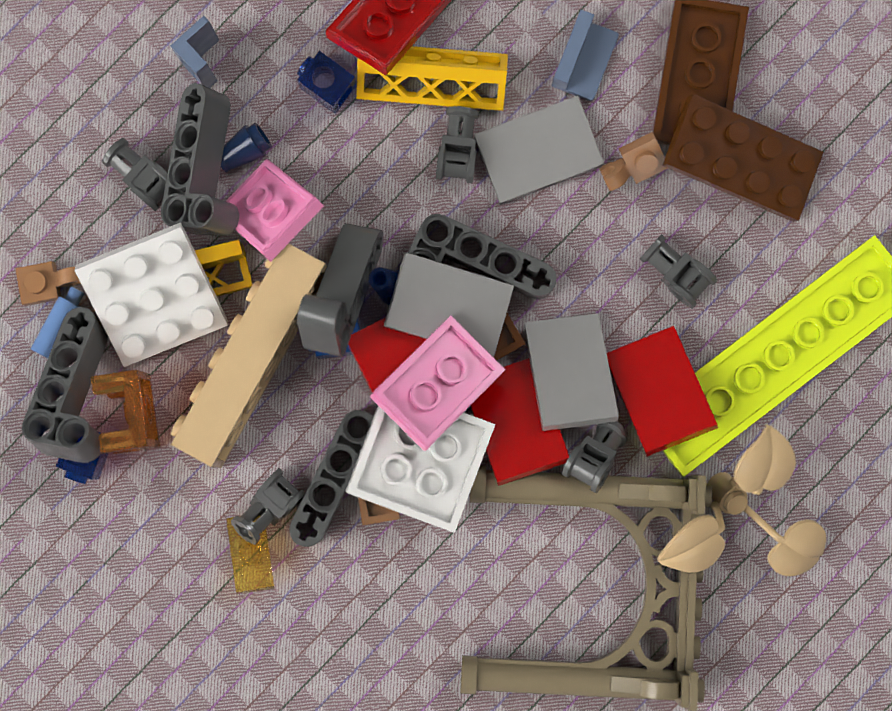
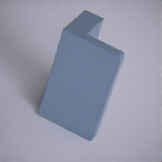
M580 10L555 73L552 87L582 99L593 101L619 34L592 23L594 14Z
M203 16L170 46L182 65L200 84L211 88L217 82L212 70L202 56L219 41V38L210 21Z

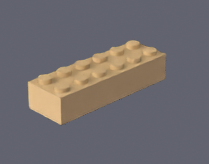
M289 243L271 262L267 259L265 267L269 270L262 282L256 280L246 297L250 304L244 315L237 314L227 331L231 338L224 349L219 347L210 360L208 367L213 369L205 383L200 381L193 390L189 401L194 404L187 416L180 415L171 430V435L175 437L171 443L172 446L210 467H223L299 330L297 317L302 298L305 294L317 295L327 268L325 263Z

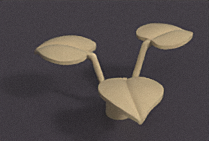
M766 424L759 438L741 456L736 465L734 477L729 473L720 472L710 478L707 484L712 485V500L714 502L711 503L710 508L714 511L715 518L711 515H703L687 523L669 541L658 556L657 560L660 564L687 573L700 572L713 565L725 547V541L719 535L725 530L722 511L732 515L744 511L773 539L779 542L770 550L767 557L769 565L778 574L783 576L800 575L810 570L818 562L819 557L823 555L826 545V533L820 524L809 519L798 521L787 529L783 537L747 505L746 492L760 495L763 489L769 491L778 490L787 483L794 472L796 464L794 451L788 440L778 430Z

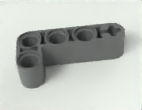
M199 83L190 84L184 90L180 100L161 207L162 221L168 226L182 223L184 230L189 233L227 236L234 232L238 225L239 211L234 204L215 198L231 103L225 94Z
M432 214L425 218L408 251L410 254L442 264L445 258L485 277L514 285L513 290L536 300L549 296L557 281L554 269L547 263L441 214ZM437 224L444 226L448 231L446 239L441 242L431 241L427 236V231L431 226ZM469 240L478 242L482 247L480 255L475 258L465 257L460 250L464 242ZM501 256L510 257L515 262V270L510 274H501L494 265L497 258ZM522 264L528 265L525 273L532 277H536L539 272L546 275L544 281L549 286L542 285L539 290L532 287L533 280L524 275L521 283L515 281L520 275Z
M348 223L342 226L317 295L305 294L299 306L297 324L304 349L340 357L345 354L382 251V230Z
M85 307L72 309L63 319L22 424L23 435L41 453L81 463L95 460L103 450L104 443L102 437L79 415L108 341V335L102 323L90 309ZM81 436H84L79 443H76Z
M354 410L343 418L291 521L289 528L290 536L298 545L303 547L313 546L324 538L346 494L347 486L366 439V436L362 438L352 437L348 429L349 423L356 417H362L368 421L370 428L374 415L366 411ZM338 451H347L352 457V465L345 472H337L332 466V457ZM323 484L330 485L335 491V499L329 506H321L315 499L316 489ZM309 504L314 510L327 513L328 515L325 520L318 516L313 524V528L318 531L317 535H311L304 539L301 537L303 531L298 527L300 522L307 523L313 514L312 512H306Z

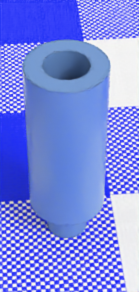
M71 286L65 299L60 296L58 297L31 350L46 358L49 357L63 319L72 309L80 307L78 305L85 293Z

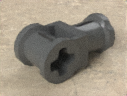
M461 106L446 108V115L449 116L447 135L442 136V144L439 146L436 179L441 180L443 176L466 179L467 183L473 184L477 152L475 151L476 139H473L475 120L479 118L480 112L478 110ZM460 122L463 123L461 135L458 134Z
M121 138L107 150L102 163L106 167L112 166L124 177L122 181L131 188L130 190L156 212L159 208L158 203L164 196L168 172L156 162L153 163L145 155L141 158L128 147L129 142L125 138ZM126 159L128 162L132 164V166L129 167L122 160Z
M661 234L641 256L640 260L643 263L648 261L662 273L664 277L660 281L668 287L669 291L679 301L693 309L697 305L695 300L709 284L714 285L718 279L704 264L693 259L686 252L680 256L665 242L666 237ZM695 278H697V282L690 289H688V286L692 283V281Z
M617 421L598 424L596 427L597 433L593 439L586 436L580 446L578 445L574 448L565 463L562 475L567 478L573 476L591 486L590 490L592 492L598 493L613 467L617 453L616 450L618 447H623L628 441V433Z
M280 468L261 485L250 502L251 506L241 516H235L231 520L235 531L244 540L254 545L259 542L260 534L270 524L275 526L282 518L288 516L302 501L306 493L304 490L299 491L283 477L284 471Z

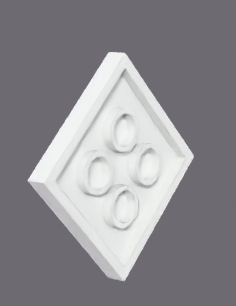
M182 223L153 233L75 266L74 271L124 367L228 326L226 315Z
M378 405L346 493L455 533L495 424L463 412L424 451Z

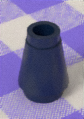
M257 123L251 126L245 124L224 145L221 168L226 173L265 157L266 151L272 148L268 137Z

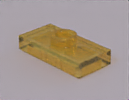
M234 517L226 518L237 595L275 589L267 528L260 534L259 542L254 545L244 540L235 531L231 524V520Z

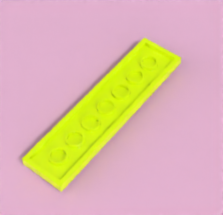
M875 235L869 238L695 372L718 428L662 451L682 477H685L892 317V256Z

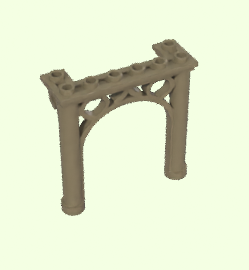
M480 465L470 491V503L497 502L589 507L603 511L615 518L632 536L640 552L645 573V594L642 609L634 628L627 638L610 653L584 662L462 655L460 694L476 695V691L671 700L687 711H697L698 703H703L705 696L704 679H699V673L693 669L694 659L700 658L701 650L700 636H695V621H701L702 600L701 598H696V583H702L703 571L687 573L677 570V582L671 581L663 573L660 563L654 565L652 555L658 557L663 549L657 550L651 547L643 533L653 518L663 516L671 523V536L673 538L687 523L699 517V515H705V507H711L712 485L706 484V476L692 475L688 476V479L608 475L599 492L594 493L590 490L591 486L573 476L567 478L562 473L538 472L498 486L493 470L487 469L485 465ZM615 506L652 509L646 512L636 525L625 513ZM670 509H679V519ZM656 581L665 588L659 591L657 594ZM672 597H676L675 631L664 620L657 618L650 620L652 612L660 613L661 606ZM654 627L662 628L668 638L666 654L658 660L648 659L639 644V640L646 631ZM633 650L637 659L645 668L612 667L610 665L616 663ZM673 661V670L663 669Z

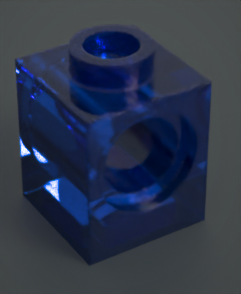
M320 50L314 58L311 56L307 57L297 72V75H299L297 82L300 89L334 114L338 112L357 87L356 77ZM328 73L334 76L335 79L332 85L327 88L317 87L315 80L320 74Z

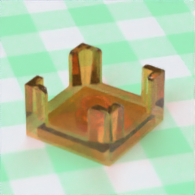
M136 369L90 376L94 395L107 394V397L110 399L125 397L124 415L129 429L100 434L101 453L113 452V454L117 455L161 448L150 374Z

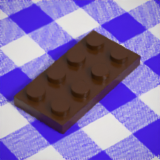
M674 0L652 131L659 144L670 145L689 95L695 94L733 111L748 18V6L711 0Z
M692 94L687 97L662 166L795 222L799 221L824 152Z

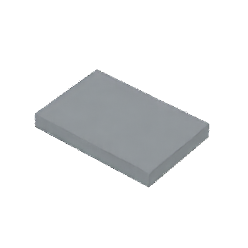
M578 96L474 134V139H476L477 147L500 205L604 166V161Z
M404 253L384 327L428 339L452 315L494 358L514 285L410 253Z
M599 313L525 322L524 331L542 431L618 421L619 414Z

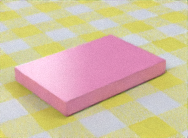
M268 159L226 200V202L234 204L239 211V222L235 230L270 262L324 207L315 196Z
M451 315L370 397L426 451L505 369Z

